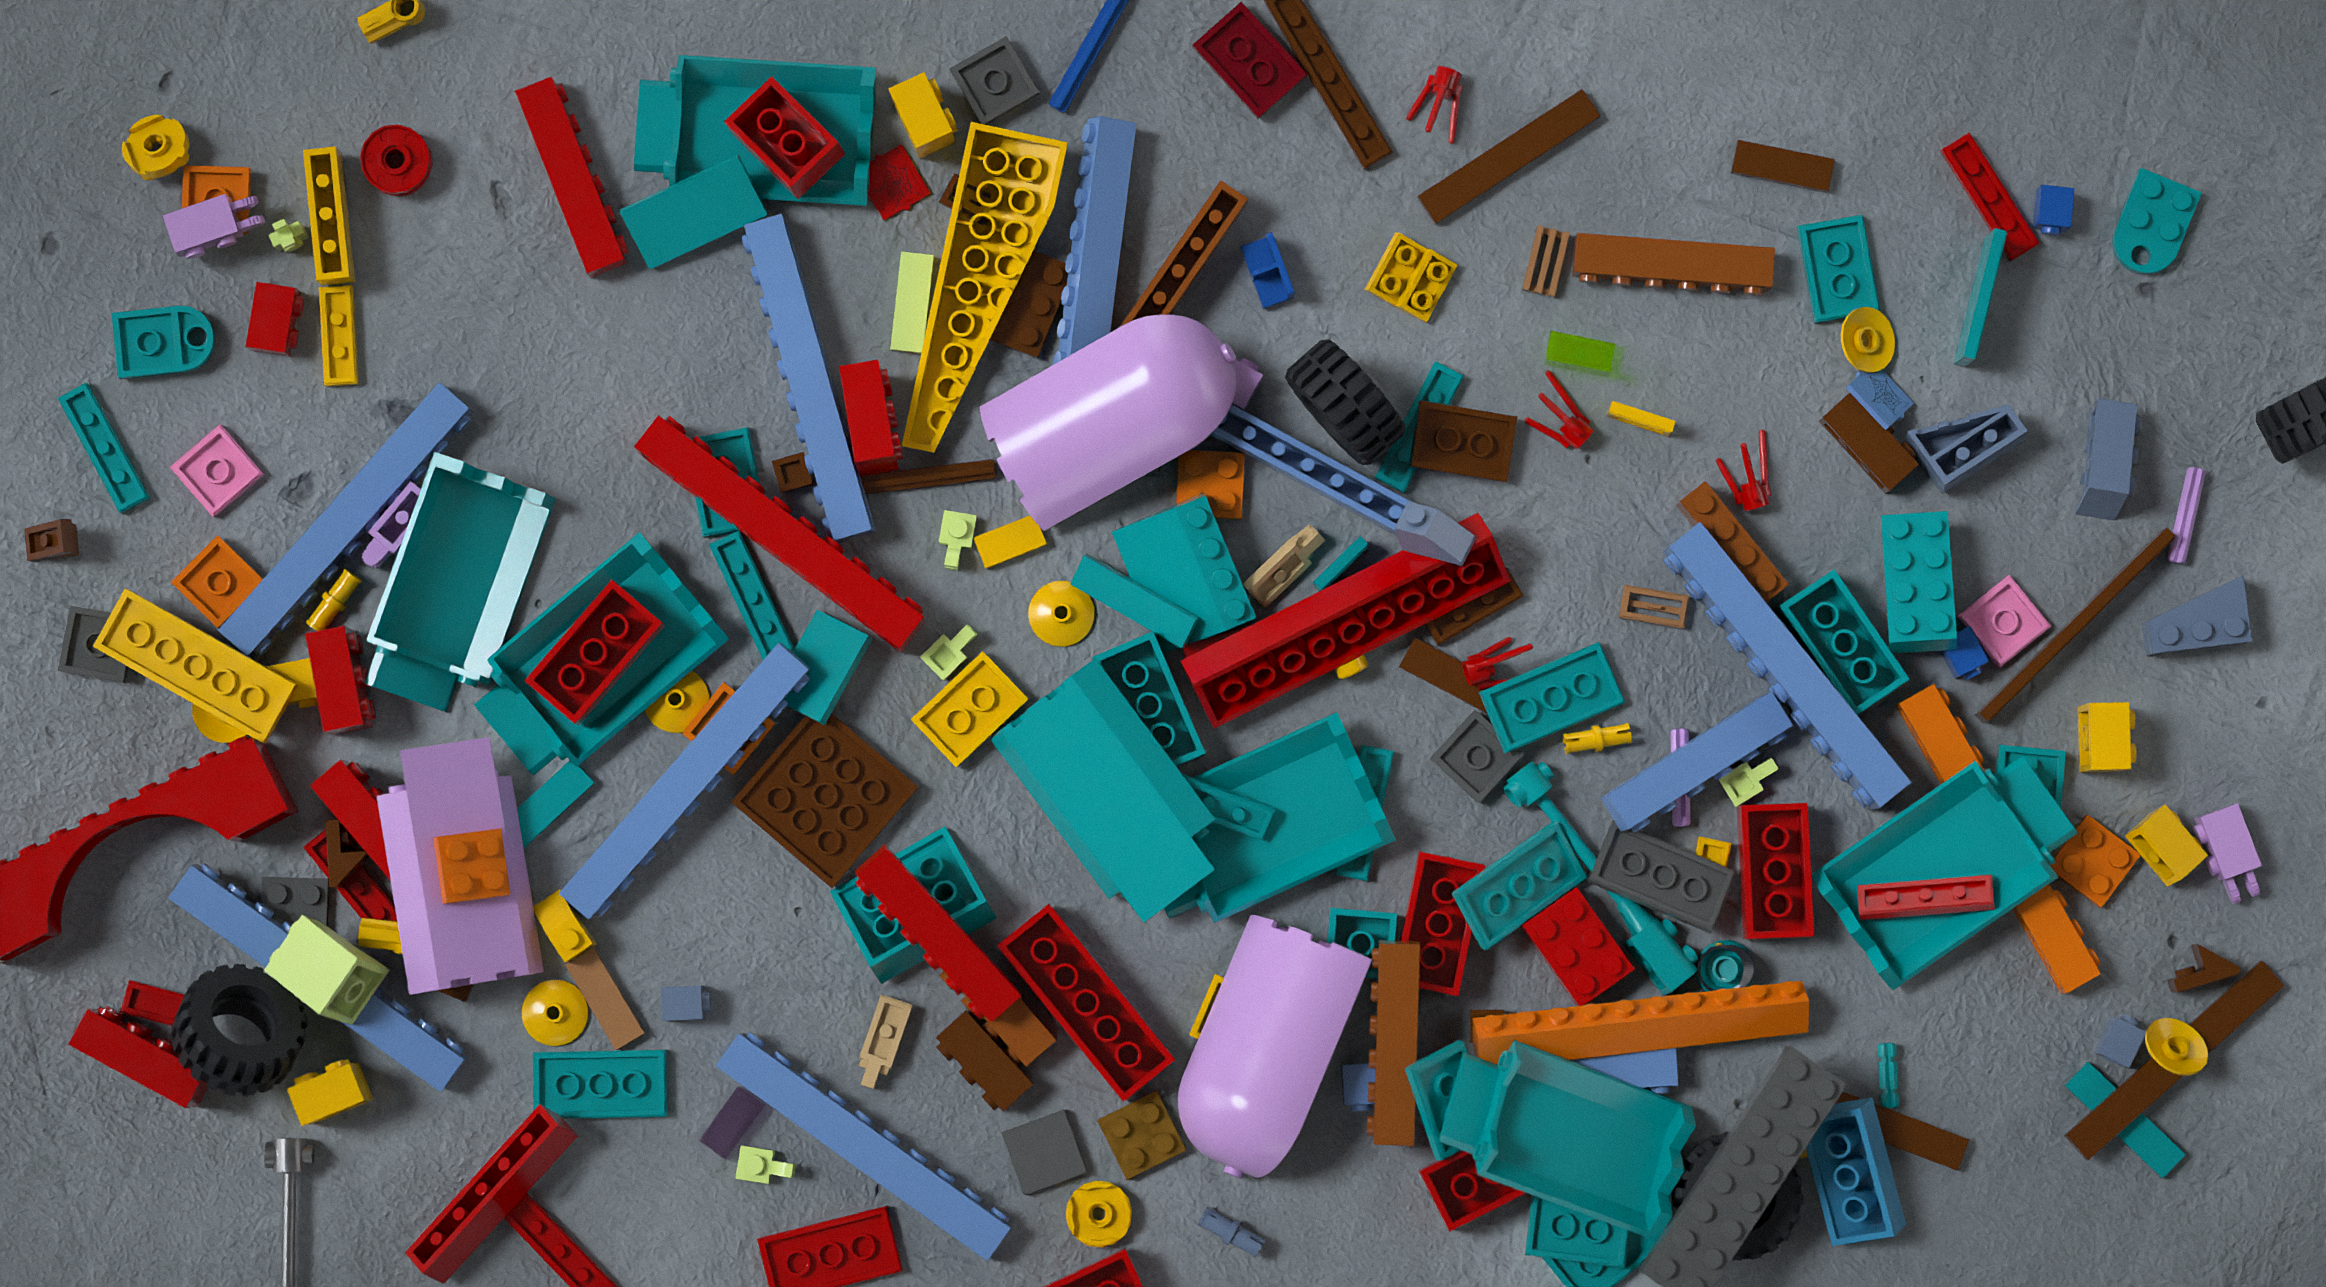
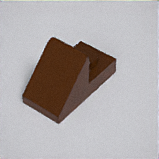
M59 519L24 528L27 561L75 557L79 555L76 524L72 523V519Z
M326 820L329 887L341 888L368 859L369 855L366 851L346 852V846L351 845V834L339 820Z
M2192 944L2191 947L2198 970L2195 971L2194 966L2176 970V977L2167 981L2171 992H2180L2240 974L2241 971L2239 966L2199 944Z

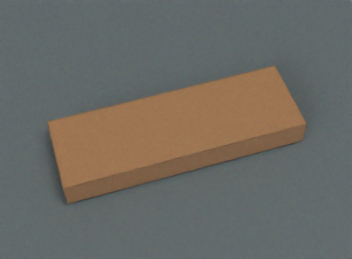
M595 948L565 964L615 1050L622 1048L645 1034V1031Z

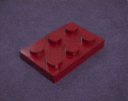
M1242 2L1235 6L1192 45V48L1258 120L1307 77V73Z

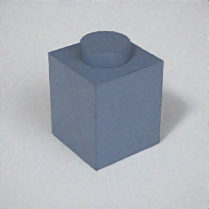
M704 986L661 988L662 1021L705 1019V1012L711 1011L710 992H704Z
M2122 1014L2121 1018L2110 1017L2093 1053L2123 1068H2130L2146 1031L2138 1028L2141 1022Z

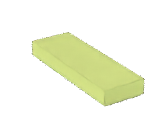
M901 252L891 351L918 354L922 352L927 327L934 255Z

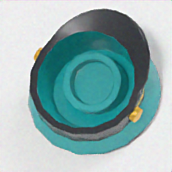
M1719 940L1707 945L1700 951L1698 955L1699 960L1695 963L1698 970L1694 974L1698 985L1705 992L1718 989L1749 987L1753 982L1755 964L1751 953L1742 944L1732 940Z

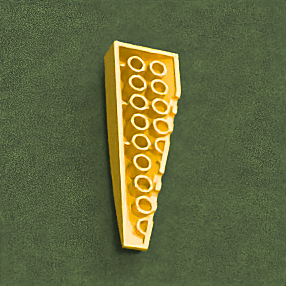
M975 122L970 123L902 446L935 453L1055 207L1068 142ZM967 183L977 187L976 192L968 188ZM983 190L991 194L990 199L982 196ZM969 199H973L974 201L980 203L981 206L978 207L977 205L971 203ZM962 207L976 215L969 219L962 215L964 214L961 212ZM984 218L988 221V225L982 226L977 221Z

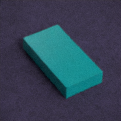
M1361 536L1357 538L1313 581L1312 585L1318 591L1329 587L1367 550L1368 543Z

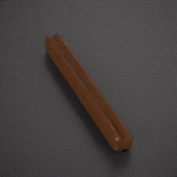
M993 459L891 471L862 476L861 480L865 494L994 479L996 477V466Z

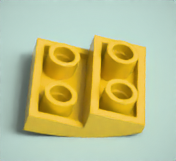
M1395 232L1364 290L1410 316L1427 323L1458 265L1434 250L1426 249L1400 232Z

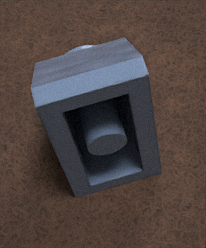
M1407 502L1395 526L1402 550L1463 566L1476 539L1475 535L1440 510L1412 502Z

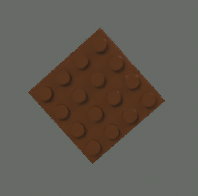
M831 713L825 725L804 716L731 803L833 889L919 787Z

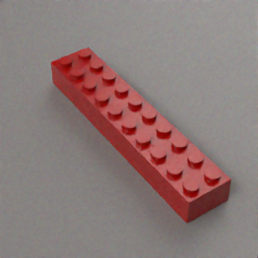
M659 415L655 418L634 446L640 456L694 497L702 498V502L727 522L736 526L740 532L900 653L904 651L925 623L924 616L922 615L924 611L919 604L908 596L904 601L895 595L897 590L894 585L881 576L878 580L869 575L871 572L870 568L855 556L850 561L842 555L845 551L840 544L829 536L825 540L817 536V527L802 516L798 520L790 515L792 512L790 507L776 496L772 500L764 495L766 492L764 487L750 476L745 480L737 475L739 471L733 463L723 456L719 460L711 455L713 453L711 447L697 436L692 440L685 436L687 431L675 419L668 416L664 420Z
M1479 513L1458 522L1459 525L1475 535L1476 538L1463 566L1402 550L1181 660L1195 694L1212 727L1215 729L1510 582L1511 580L1494 537Z

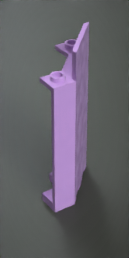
M490 737L400 750L405 784L388 787L389 794L378 795L377 801L409 995L544 972L512 776H499L498 770L495 771ZM501 828L511 895L443 904L433 838Z

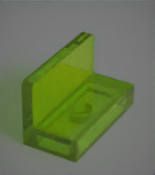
M1550 331L1544 364L1609 377L1613 367L1611 364L1615 343Z

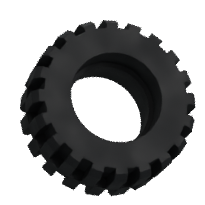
M1320 340L1287 369L1285 379L1295 395L1329 436L1358 464L1362 466L1372 464L1403 437L1406 427L1399 413L1394 409L1390 401L1387 400L1383 392L1374 384L1372 379L1332 340Z
M2326 377L2279 400L2256 414V423L2275 460L2281 464L2326 444Z
M234 964L233 968H229L228 965L216 967L214 972L207 970L188 987L174 1017L175 1020L171 1035L174 1038L172 1045L174 1052L181 1054L178 1059L184 1069L189 1068L192 1071L190 1075L196 1081L202 1080L206 1082V1087L213 1091H216L218 1088L225 1090L224 1094L235 1096L236 1092H242V1096L255 1095L257 1089L260 1093L271 1090L274 1085L280 1084L286 1078L305 1043L308 1023L305 1013H302L304 1006L299 998L295 999L291 991L272 976L264 973L263 968L254 966L253 969L246 968V964ZM225 1014L244 1017L261 1030L266 1043L260 1045L236 1043L218 1030L213 1017Z
M1729 1132L1706 1138V1141L1695 1145L1690 1150L1691 1153L1687 1158L1682 1160L1685 1171L1675 1185L1674 1196H1672L1676 1212ZM1795 1164L1767 1205L1764 1214L1757 1220L1732 1260L1742 1261V1259L1753 1260L1761 1258V1255L1768 1252L1772 1253L1778 1249V1245L1784 1240L1787 1241L1793 1234L1791 1231L1801 1218V1215H1799L1800 1207L1804 1205V1195L1801 1194L1803 1183L1801 1176L1796 1172Z

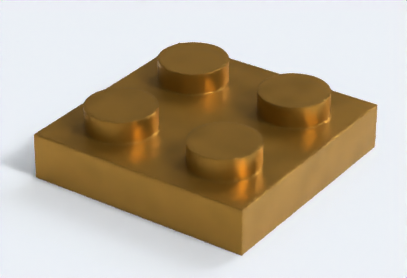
M1157 1090L1097 1120L1126 1180L1186 1151Z

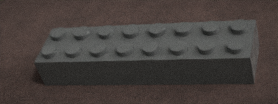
M1786 1046L1638 1271L1661 1287H1714L1847 1084L1793 1047Z

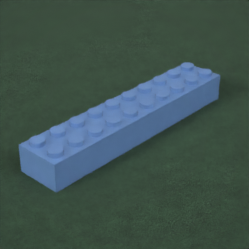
M1701 522L1663 552L1666 556L1663 562L1675 576L1680 573L1687 584L1684 588L1695 601L1702 600L1708 608L1705 614L1716 627L1723 626L1729 634L1726 640L1737 653L1743 651L1750 661L1747 663V666L1758 679L1761 677L1766 679L1771 686L1768 692H1773L1780 705L1782 703L1787 705L1792 712L1789 714L1791 721L1799 730L1806 729L1813 738L1809 741L1820 756L1827 755L1834 763L1830 767L1840 781L1844 782L1846 780L1855 789L1851 794L1863 808L1867 806L1873 810L1882 807L1911 783Z

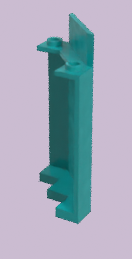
M679 55L677 68H671L670 81L640 79L634 171L663 173V179L669 180V186L739 154L761 199L867 206L874 131L873 115L876 102V67ZM771 76L839 142L845 153L799 199L794 197L731 134L724 123Z
M434 452L366 640L377 645L364 684L443 712H447L457 682L477 687L478 682L490 685L492 679L490 673L494 669L486 659L505 643L556 498L544 492L517 484L505 477L475 468L466 462Z
M639 532L486 659L494 669L490 675L498 685L478 700L474 706L533 776L557 756L562 761L568 758L577 767L727 642L729 638L666 564L664 559ZM613 580L666 626L578 726L524 680L606 585Z
M1096 658L1069 676L1060 686L1042 697L1028 708L1024 714L1006 725L991 739L994 746L1107 898L1111 899L1118 893L1122 898L1125 897L1143 923L1215 870L1196 845L1197 841L1209 833L1206 827L1215 818Z
M1338 712L1193 777L1271 806L1275 809V813L1263 841L1211 822L1206 827L1209 833L1197 841L1196 845L1215 870L1164 909L1170 919L1199 906L1202 913L1209 912L1215 923L1396 840Z
M2021 756L1995 775L1990 768L1983 771L1979 764L1974 761L1811 874V877L1822 896L1838 913L1849 934L1865 951L1878 975L1893 991L2058 878V875L2051 866L2056 861L2050 852L2075 836L2078 832L2024 756ZM1992 875L1994 910L1860 920L1858 885Z
M1514 1040L1509 1050L1502 1052L1498 1065L1463 1052L1438 1142L1473 1154V1159L1476 1161L1477 1174L1657 1241L1673 1217L1669 1195L1685 1171L1681 1150L1695 1129L1696 1123L1693 1109L1689 1105Z

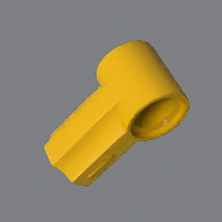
M390 0L359 16L357 20L364 36L370 44H373L408 25L413 26L420 23L425 16V6L421 0ZM413 1V12L408 16H402V5L405 2Z
M361 918L358 946L394 950V953L403 954L398 922Z

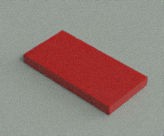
M887 1206L757 1238L769 1287H841L903 1271Z

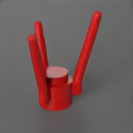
M1438 66L1435 75H1429L1425 87L1407 114L1406 119L1408 121L1413 119L1433 88L1432 94L1436 96L1425 128V131L1430 133L1443 99H1450L1453 95L1448 142L1453 144L1455 142L1460 96L1464 87L1459 84L1462 74L1452 68Z
M1548 370L1545 372V375L1573 415L1569 418L1545 394L1540 393L1538 395L1539 399L1564 422L1559 429L1563 435L1528 417L1525 418L1524 422L1555 439L1565 448L1572 445L1577 450L1594 430L1588 425L1590 421L1580 412L1559 381Z
M1761 429L1759 431L1761 482L1755 479L1746 443H1741L1740 448L1749 483L1741 485L1742 492H1740L1722 459H1716V463L1734 495L1736 505L1743 504L1744 511L1770 505L1768 496L1772 494L1768 479L1766 434Z
M1507 637L1478 654L1468 656L1467 660L1462 661V669L1468 685H1477L1480 691L1509 680H1490V677L1495 675L1494 665L1532 650L1533 645L1527 644L1492 658L1487 657L1510 644L1512 638Z

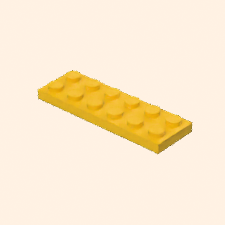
M126 588L93 645L94 648L262 743H267L298 687L296 683Z

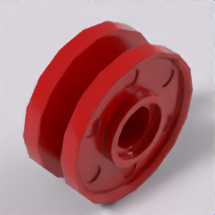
M398 124L383 126L372 132L363 143L360 154L361 169L368 182L382 193L395 197L410 195L421 189L429 179L433 166L431 150L425 140L411 128ZM394 153L404 154L405 160L401 167L395 169L389 167L388 161L391 155Z

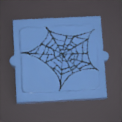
M1859 370L1855 374L1856 379L1846 389L1885 430L1896 420L1900 421L1904 418L1903 413L1913 402L1883 370L1873 373Z

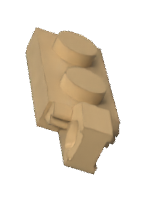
M1307 525L1283 544L1243 583V586L1263 608L1267 607L1312 564L1310 559L1314 554L1313 552L1325 539L1314 527Z
M881 994L859 1057L861 1058L859 1066L866 1068L861 1082L862 1086L874 1089L879 1073L888 1075L913 1005Z

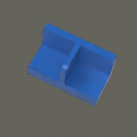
M1272 232L1267 233L1265 238L1240 247L1263 310L1294 299L1295 292Z

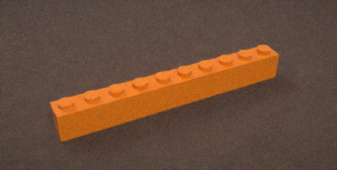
M1932 684L1899 702L1895 707L1941 785L1974 761L1982 768L1981 764L1984 760L1975 745L1970 747L1964 737L1967 734V730L1958 716L1953 718L1947 706L1951 705L1945 691L1941 687L1937 689ZM2048 884L2012 910L2059 992L2067 994L2100 975L2101 973L2097 967L2101 963L2092 948L2086 949L2081 937L2084 936V933L2075 919L2070 920L2064 910L2067 907V903L2059 890L2053 891L2050 884Z
M1786 981L1776 984L1752 985L1749 987L1718 989L1698 993L1689 992L1680 995L1654 996L1645 999L1620 1000L1618 1002L1586 1004L1584 1006L1558 1007L1549 1010L1522 1011L1514 1014L1488 1015L1486 1017L1473 1018V1051L1475 1057L1498 1065L1502 1052L1508 1051L1514 1040L1566 1060L1808 1033L1809 999L1802 981Z

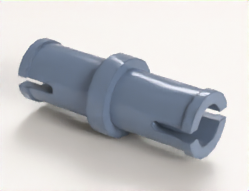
M1208 1206L1197 1224L1199 1227L1201 1226L1223 1239L1222 1242L1226 1245L1231 1243L1253 1255L1254 1258H1256L1266 1240L1240 1226L1241 1222L1238 1220L1231 1221L1211 1210Z

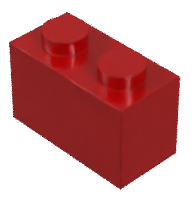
M256 282L245 347L251 351L290 357L291 349H296L299 339V330L295 329L297 316H302L304 309V297H300L301 292L298 289Z

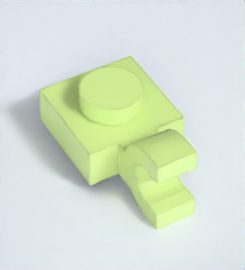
M285 219L273 223L272 226L275 232L268 235L273 246L278 251L284 250L285 252H291L300 248L303 245L302 241L309 238L304 226L299 221L289 225Z
M944 510L939 544L948 546L944 562L945 569L958 571L961 549H972L977 515Z
M966 625L952 640L943 634L920 658L945 681L968 658L961 650L978 634L969 625Z
M1771 757L1753 769L1745 762L1720 778L1719 782L1734 806L1737 807L1763 791L1764 789L1759 781L1779 768Z
M741 1145L735 1179L770 1184L771 1174L789 1178L795 1177L797 1164L774 1161L775 1150Z

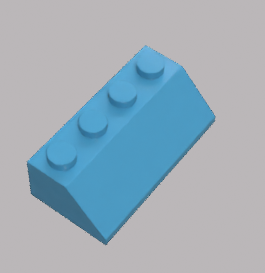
M1873 1098L1841 1102L1833 1105L1806 1146L1832 1246L1894 1237L1906 1225Z

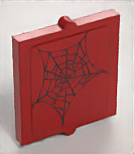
M902 144L882 156L877 154L875 160L870 162L868 195L883 221L904 209L906 211L910 210L912 204L930 195L928 188Z

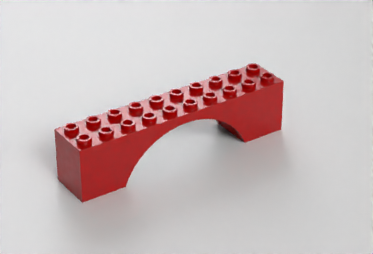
M242 736L228 744L229 750L218 754L216 751H213L199 758L198 762L200 765L189 769L186 766L179 768L168 775L170 780L160 784L153 782L138 790L139 796L131 799L124 797L108 805L110 811L99 815L95 812L83 817L78 821L79 827L70 830L63 828L48 836L50 841L46 844L39 846L37 843L31 844L18 851L20 857L10 861L7 858L0 860V964L62 934L61 918L63 904L73 876L87 855L98 844L118 830L147 819L183 817L205 824L216 830L227 840L241 842L299 812L265 743L252 737Z

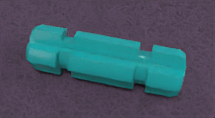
M1880 1043L1877 1046L1878 1057H1881V1062H1878L1879 1087L1883 1094H1880V1105L1885 1108H1896L1899 1106V1093H1896V1088H1899L1897 1062L1894 1061V1057H1897V1047L1895 1043Z

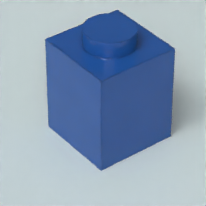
M2041 185L2036 189L2032 229H2041L2042 235L2061 236V232H2066L2071 228L2075 188Z
M1971 626L1957 632L1956 650L1940 651L1954 678L1963 675L1965 680H1968L1982 673L1981 665L1989 662Z

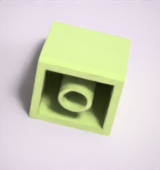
M301 915L299 920L292 924L288 936L280 948L272 953L270 962L264 969L265 972L319 1015L353 1025L390 971L318 920Z

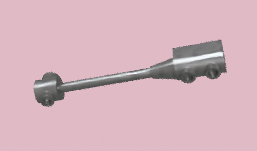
M273 1138V1142H266L265 1168H273V1172H283L281 1287H295L296 1172H307V1165H314L315 1147L314 1145H307V1138Z

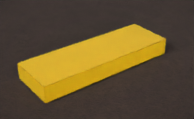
M353 286L319 287L324 386L359 385Z

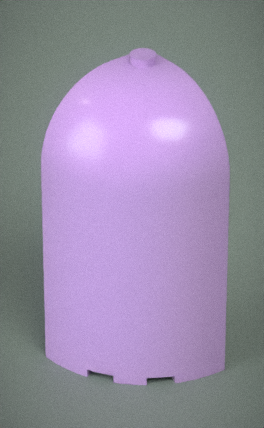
M1165 314L1139 318L1117 328L980 406L983 426L988 440L991 442L996 441L1002 455L996 460L1007 481L1015 480L1024 495L1020 498V502L1039 527L1045 531L1187 452L1207 438L1221 423L1233 402L1237 384L1234 368L1236 356L1228 343L1223 344L1209 328L1193 319Z
M1252 914L1185 1069L1178 1094L1179 1116L1189 1140L1202 1154L1225 1165L1223 1172L1242 1179L1244 1174L1257 1178L1267 1175L1282 1161L1292 1147L1303 1126L1372 961L1370 958L1333 942L1329 944L1320 940L1317 944L1312 942L1313 934L1289 926V929L1277 926L1278 922Z

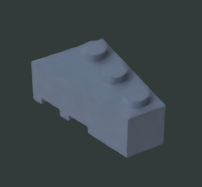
M2097 399L2090 414L2085 453H2087L2085 473H2081L2080 484H2084L2082 499L2076 505V515L2114 521L2127 497L2133 496L2136 478L2131 477V467H2135L2138 458V447H2133L2134 437H2138L2141 427V418L2136 417L2137 404Z
M2008 404L1970 414L1965 418L1950 422L1944 421L1931 427L1907 431L1905 442L1917 454L1916 458L1940 492L1944 494L2023 443L2028 430Z
M2244 575L2143 622L2142 631L2146 656L2252 642Z

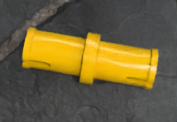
M344 569L329 592L325 591L322 594L323 600L310 618L306 620V623L316 631L325 630L337 613L345 610L347 607L345 605L346 601L362 580L351 571Z
M1628 723L1604 728L1596 725L1591 726V730L1568 734L1563 733L1562 741L1563 745H1566L1564 747L1565 754L1591 749L1599 752L1603 751V747L1631 744V732L1628 733L1630 726Z

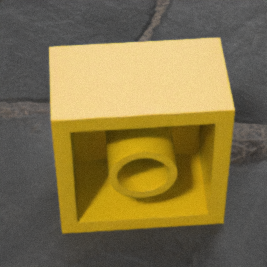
M925 72L888 88L891 100L919 159L955 143L953 133L958 131L949 108L947 107L942 110L939 104L944 101L934 78L928 80Z
M2129 702L2087 703L2078 706L2079 773L2130 770L2131 763L2136 762V745L2131 743L2130 730L2135 729V712L2130 710Z
M349 1059L339 1060L325 1066L326 1073L319 1075L318 1072H310L293 1079L295 1085L287 1088L301 1126L313 1125L374 1100L360 1062L350 1063Z

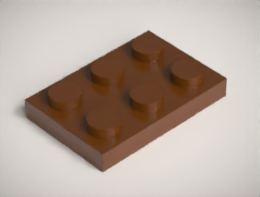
M1033 250L990 341L1035 359L1039 358L1061 304L1063 289L1067 286L1068 273L1065 268L1066 263Z
M1419 401L1409 467L1507 482L1517 416Z

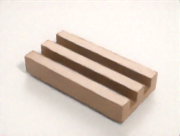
M1537 226L1522 287L1523 291L1554 298L1569 232H1560L1557 229ZM1542 235L1548 236L1537 286L1530 285ZM1555 238L1561 239L1550 287L1546 289L1543 286Z
M1624 585L1618 618L1684 629L1690 596ZM1631 593L1682 603L1681 608L1631 600L1629 596ZM1629 606L1679 615V620L1627 612V608Z

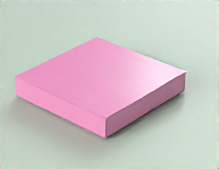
M221 424L170 466L173 472L214 518L265 475Z
M2010 575L2006 576L1957 616L1965 628L1971 626L1982 649L1998 668L2051 627Z

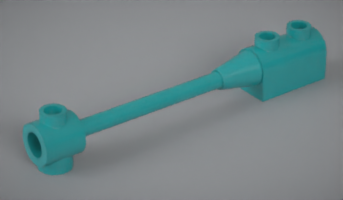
M1532 760L1507 780L1508 784L1503 788L1506 796L1518 808H1521L1523 805L1528 807L1535 801L1551 822H1559L1571 847L1592 872L1597 857L1546 794L1553 787L1549 782L1554 777L1551 769L1544 762L1536 765ZM1607 891L1617 904L1616 907L1632 934L1622 944L1663 996L1675 990L1698 970L1694 965L1699 960L1697 954L1689 945L1681 948L1673 937L1678 934V931L1671 921L1665 918L1660 922L1657 917L1654 918L1638 903Z

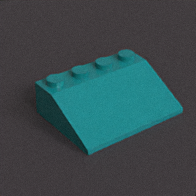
M1203 493L1111 531L1132 580L1199 618L1187 645L1256 618L1206 495ZM1154 633L1162 653L1179 648Z
M945 826L895 854L968 935L997 919ZM856 876L831 890L830 893L868 965L879 982L883 984L925 960L923 955L926 951L919 943L912 946L900 932L904 927L896 918L890 922L878 908L881 902L874 894L867 897L855 883L859 879Z

